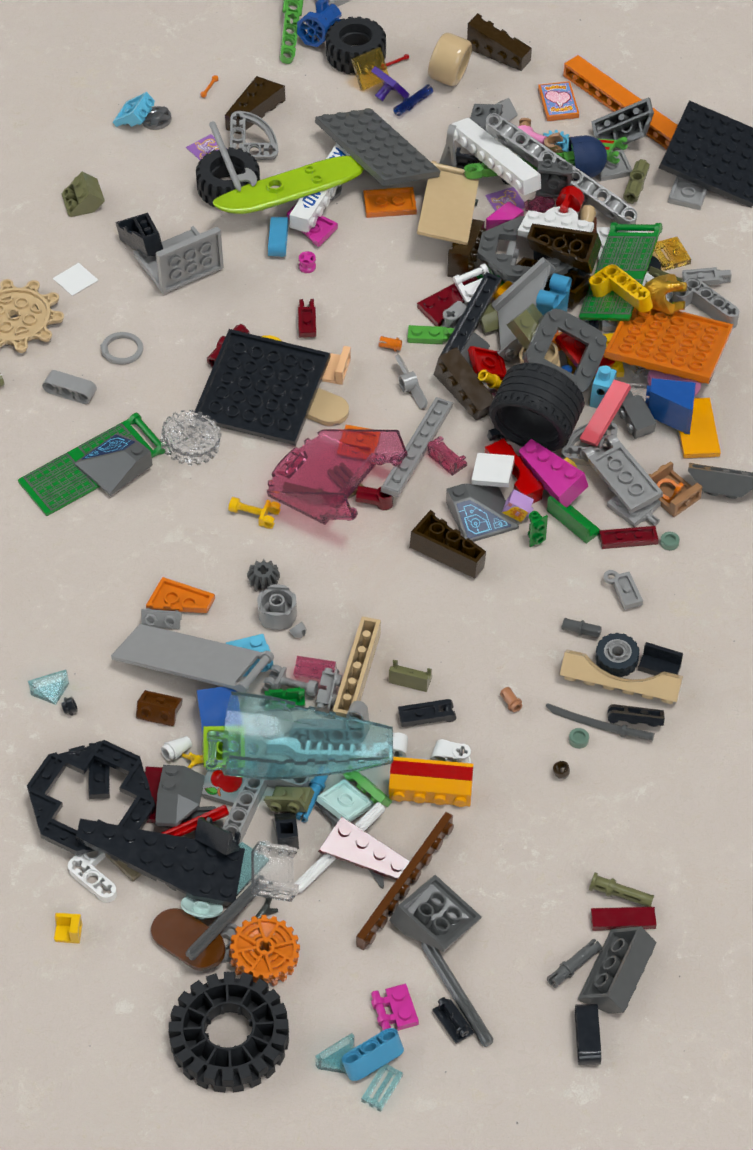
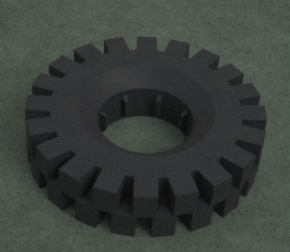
M224 972V979H218L216 973L206 976L207 983L202 984L198 980L190 985L191 992L187 993L184 991L178 998L179 1006L174 1005L171 1011L169 1038L174 1060L178 1068L182 1067L183 1074L190 1081L196 1078L197 1085L205 1089L209 1085H213L214 1092L225 1093L226 1087H232L234 1093L244 1091L243 1085L247 1083L253 1088L261 1084V1077L263 1075L267 1079L276 1072L275 1065L280 1066L285 1058V1050H288L289 1022L285 1005L281 1003L280 996L274 989L269 991L268 983L260 978L256 983L253 982V975L242 973L240 979L235 978V972ZM228 1012L243 1015L248 1019L249 1026L253 1028L251 1034L247 1036V1040L242 1044L226 1048L215 1045L209 1040V1033H206L208 1024H211V1020L216 1016Z

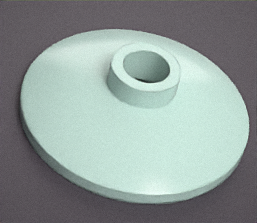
M188 897L183 898L181 901V908L200 920L217 917L223 912V906L219 904L192 900Z

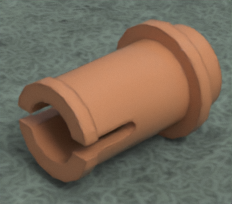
M505 687L501 690L500 696L507 703L508 710L512 712L519 711L522 708V700L516 697L510 687Z

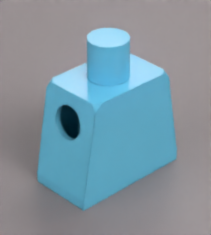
M600 366L598 368L592 385L590 407L598 408L612 382L616 380V370L611 369L609 366ZM601 389L605 391L604 395H599Z

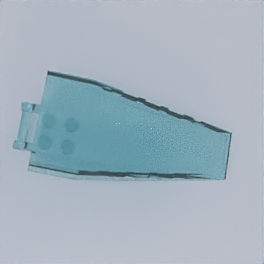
M231 691L226 711L224 732L209 731L207 733L209 748L206 770H222L223 774L227 776L262 780L306 778L359 772L385 766L393 762V727L367 720H359L351 716L349 718L337 716L336 712L332 711L325 713L316 710V707L309 706V708L298 706L295 705L296 702L273 696ZM218 741L223 742L222 760H216Z

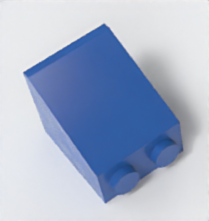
M652 378L651 385H647L646 396L650 397H646L645 402L654 419L685 434H690L696 383Z
M227 687L197 690L202 735L203 726H243L239 697L236 690Z

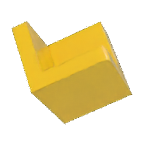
M55 913V942L80 944L83 926L81 914Z

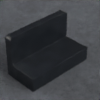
M646 642L638 671L654 676L662 672L678 675L682 665L683 653Z

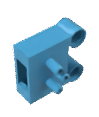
M553 273L549 283L550 291L542 289L539 291L536 307L542 315L552 309H561L567 312L572 282L570 277Z

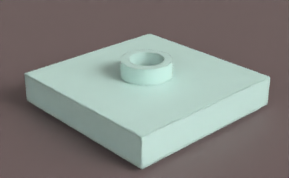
M345 779L318 795L316 800L338 819L343 817L349 822H352L374 806V802Z

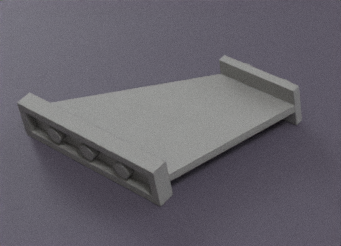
M544 257L491 303L493 308L498 311L501 349L497 353L508 362L519 354L523 346L506 324L532 303L536 306L539 291L541 289L544 290L548 276L556 270L554 265Z

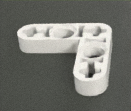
M99 850L98 855L94 858L88 857V853L75 855L68 862L69 874L102 902L109 903L115 900L117 896L115 884L95 868L106 857L105 853ZM74 866H81L82 871L78 868L74 870ZM90 876L98 878L97 882L92 884L88 883L87 879ZM102 885V887H103L106 891L111 890V893L109 894V893L106 892V893L104 894V893H103V889H102L100 886Z

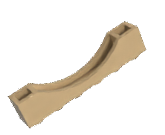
M568 649L564 652L560 675L564 676L565 680L576 681V679L583 680V683L586 685L595 686L596 683L603 685V688L608 690L618 688L622 689V692L625 694L634 695V692L642 694L641 697L646 699H653V697L661 698L662 702L673 704V701L677 702L683 679L681 675L662 672L645 679L620 678L602 670L587 654Z

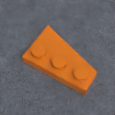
M162 577L147 602L146 609L207 613L215 600V594Z

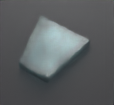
M67 670L28 681L31 696L56 705L69 685Z
M353 1033L315 1056L316 1067L320 1070L347 1074L342 1063V1057L355 1048V1036Z

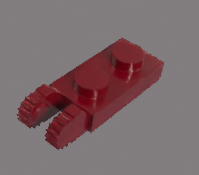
M299 299V338L316 337V307H314V299H310L309 307H304L303 299Z

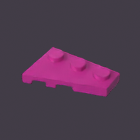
M296 204L287 212V217L289 220L290 213L292 212ZM318 216L315 227H312L309 232H301L319 247L338 229V223L324 216Z

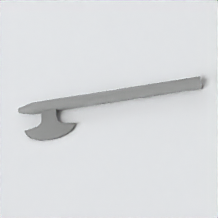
M214 121L210 122L209 126L234 187L241 191L240 182L245 181L249 182L251 186H255L257 177L251 169L244 168V174H236L217 125Z

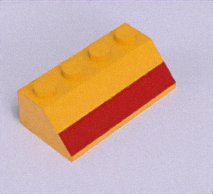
M391 756L389 798L398 802L413 801L416 803L470 807L474 764Z

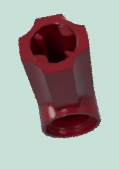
M358 486L356 502L377 505L380 510H389L393 506V496L381 492V487L377 489Z

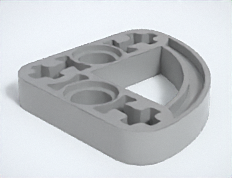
M235 111L232 113L230 118V147L236 149V144H239V148L243 152L247 151L248 153H250L251 148L256 147L259 149V153L256 155L251 154L256 160L275 159L278 156V143L268 123L259 116L249 112ZM237 116L243 119L239 121L240 127H237L236 120H234L237 119ZM246 121L260 127L268 136L270 143H246ZM235 132L243 134L240 139H235L233 135ZM269 148H273L274 151L271 155L267 152Z
M611 422L607 430H611V434L617 436L618 427L614 422ZM588 424L573 431L567 445L562 448V459L568 457L576 465L591 466L590 463L585 462L581 451L587 447L574 446L580 440ZM607 430L600 441L599 448H593L597 455L609 450L607 446L603 445L605 438L610 436L607 435Z

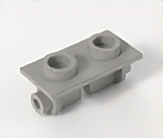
M141 609L142 624L157 628L180 629L182 612L178 610Z
M325 668L322 671L320 685L327 686V689H319L316 703H318L317 707L325 708V705H328V709L332 710V706L335 705L338 695L335 694L336 686L340 687L342 679L338 669L335 670V673L332 672L333 669Z

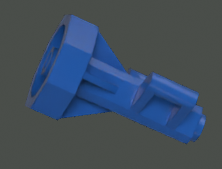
M318 0L315 3L316 13L308 12L297 22V35L305 45L320 46L326 41L325 36L330 26L336 21H340L341 11L335 4L329 5L328 0Z

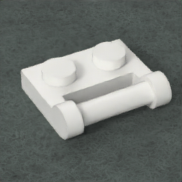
M485 263L481 264L479 268L463 275L453 276L454 283L466 305L469 304L482 278L465 286L462 282L480 274L484 276L486 272L489 273Z

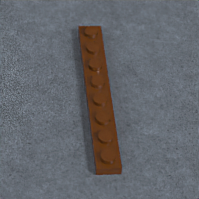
M444 813L356 936L357 947L364 950L368 944L371 945L374 942L379 928H384L391 912L394 913L402 896L406 897L412 882H416L419 879L424 865H429L432 854L435 850L438 851L441 848L444 837L451 834L454 828L452 814Z

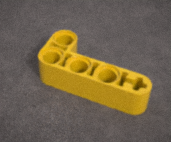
M608 265L589 279L590 287L595 297H603L613 290L640 312L645 313L653 308L650 291L617 265Z

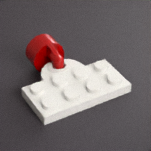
M566 186L561 190L556 199L557 207L547 210L546 213L528 210L518 228V236L527 237L532 223L592 232L594 229L593 222L578 220L577 213L585 200L583 192L575 186Z

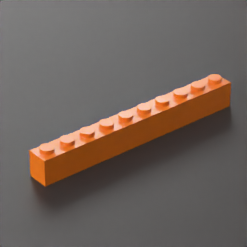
M579 55L564 63L563 76L613 112L642 100ZM653 108L654 115L646 135L667 149L678 125Z

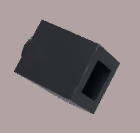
M295 813L274 814L278 852L299 849Z

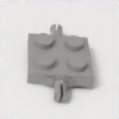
M616 495L607 502V507L633 527L646 520L650 521L654 526L660 522V519L653 515V512L661 505V501L658 499L632 514Z

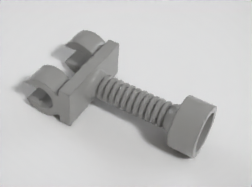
M272 665L270 677H266L263 681L265 683L263 689L269 691L268 689H280L281 685L284 684L290 687L304 688L306 695L313 697L317 693L319 684L318 681L309 680L306 683L287 678V667L282 668L279 665Z

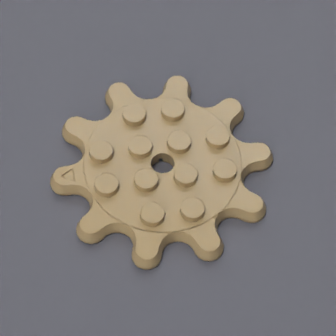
M10 279L2 280L0 283V348L6 344L14 345L17 352L24 353L28 348V341L32 339L49 342L52 338V332L46 327L50 324L61 323L64 319L63 312L53 311L50 308L58 303L59 294L56 292L45 295L39 294L40 283L37 280L29 281L22 288L15 287Z

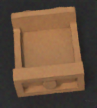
M671 461L666 465L660 466L653 474H649L656 485L661 479L665 478L671 479L677 484L680 482L684 484L683 489L676 494L670 503H667L663 498L658 499L661 501L660 506L673 517H676L701 499L703 487L699 483L691 486L673 471V463ZM670 483L661 484L660 489L663 494L671 498L676 487Z

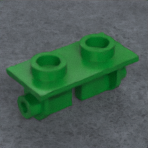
M532 511L529 514V547L541 544L546 540L548 515L542 517L538 511Z
M304 688L268 689L269 691H265L266 709L305 706Z

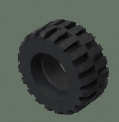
M352 16L348 17V19H340L339 22L336 21L327 30L325 36L326 57L331 66L337 68L340 72L344 71L346 74L354 73V75H359V73L366 74L368 71L372 72L375 66L379 67L386 58V34L383 28L374 20L371 21L369 18L364 19L359 16L353 18Z
M229 147L227 152L236 174H244V168H249L255 173L257 181H259L260 168L257 160L247 151L243 152L242 149L238 148L236 150L233 147ZM213 150L210 154L207 153L196 166L198 194L203 201L209 202V205L215 207L213 205L214 199L236 189L232 180L221 179L230 177L220 150ZM245 181V182H240V183H241V187H242V186H245V185H247V184H250L249 182H246V181Z

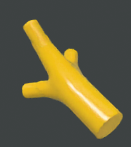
M191 752L181 755L183 758L191 760L189 768L203 763V755H195Z

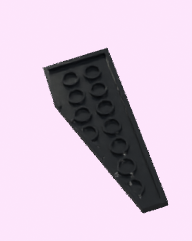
M80 818L76 841L97 852L100 850L110 855V858L115 861L120 860L127 864V867L155 881L159 880L169 885V888L174 891L179 890L185 893L186 897L192 900L230 906L236 900L245 848H240L239 851L225 855L196 839Z

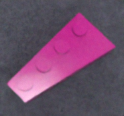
M529 440L519 450L520 457L525 466L532 470L534 477L542 483L550 496H553L566 508L589 487L584 472L536 441Z

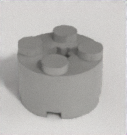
M275 584L268 586L265 591L259 593L257 598L258 616L262 626L271 629L291 628L297 617V603L294 592L292 593L285 585Z

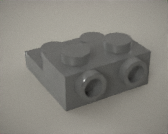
M549 159L539 161L537 172L541 174V189L536 191V196L557 198L564 187L571 186L573 165L566 161L560 163H553Z

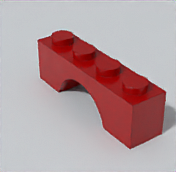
M503 438L485 446L484 453L514 456L515 461L512 474L517 478V481L514 483V489L534 499L533 503L542 500L544 491L542 483L537 481L532 470L525 466L520 456H517L511 444H508Z

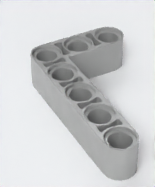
M257 758L252 763L222 829L233 832V836H235L236 831L240 832V846L267 786L272 788L276 786L309 787V775L305 770L267 758Z

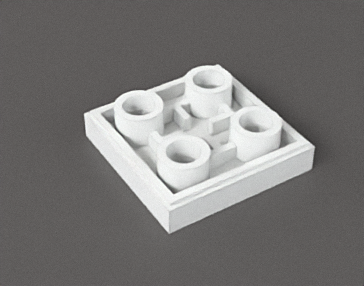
M477 453L471 480L472 484L509 488L515 461L514 456Z

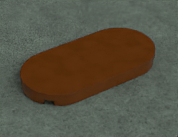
M178 908L167 909L154 919L151 926V934L155 943L192 969L197 971H204L203 969L208 968L209 970L213 969L225 957V943L220 934L195 960H190L186 956L187 949L209 926L184 910Z

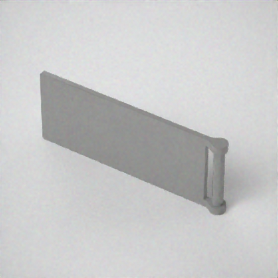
M139 624L115 650L111 658L112 660L231 688L240 694H245L249 690V685L263 668L272 662L274 655L270 651H254ZM257 659H261L243 681L238 682Z

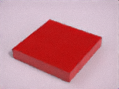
M475 346L468 348L471 364L477 376L481 370H487V372L496 374L500 380H503L507 370L503 358L497 353L498 351Z

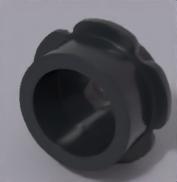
M64 697V702L61 703L62 709L65 714L69 713L72 716L73 713L78 711L76 702L73 697Z

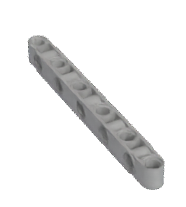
M492 113L487 116L486 131L538 168L539 161L549 159L553 163L566 161L500 115ZM573 166L572 179L574 178L578 181H571V186H575L583 192L585 202L619 224H636L637 211ZM603 197L605 200L601 201L598 198ZM630 216V217H632L633 219H632V220H628V219H626L625 217Z

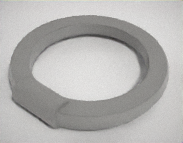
M128 332L113 333L106 337L100 345L102 356L109 362L120 365L136 361L143 352L142 341L136 335ZM127 338L134 341L138 349L130 357L117 358L109 353L108 345L116 339Z

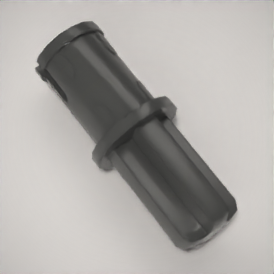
M564 618L562 630L576 632L579 635L585 634L600 637L602 631L601 626L585 623L584 620L576 621Z

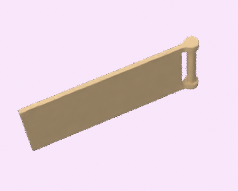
M432 160L431 163L441 171L440 177L429 178L427 181L417 234L467 245L479 178L467 179L464 169L436 163L437 161Z

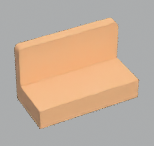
M343 346L341 355L330 354L331 357L322 378L323 382L343 385L351 360V347Z

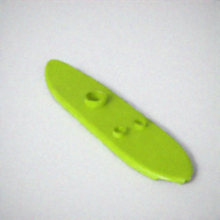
M351 156L333 157L259 180L255 186L247 184L241 187V191L235 189L213 200V205L222 211L234 214L257 212L342 185L361 175L364 168Z

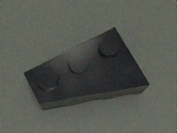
M148 212L115 222L120 240L147 257L156 256V252L163 250L160 234Z

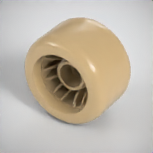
M452 33L442 34L430 58L428 66L429 77L446 85L456 86L467 69L472 53L471 42Z

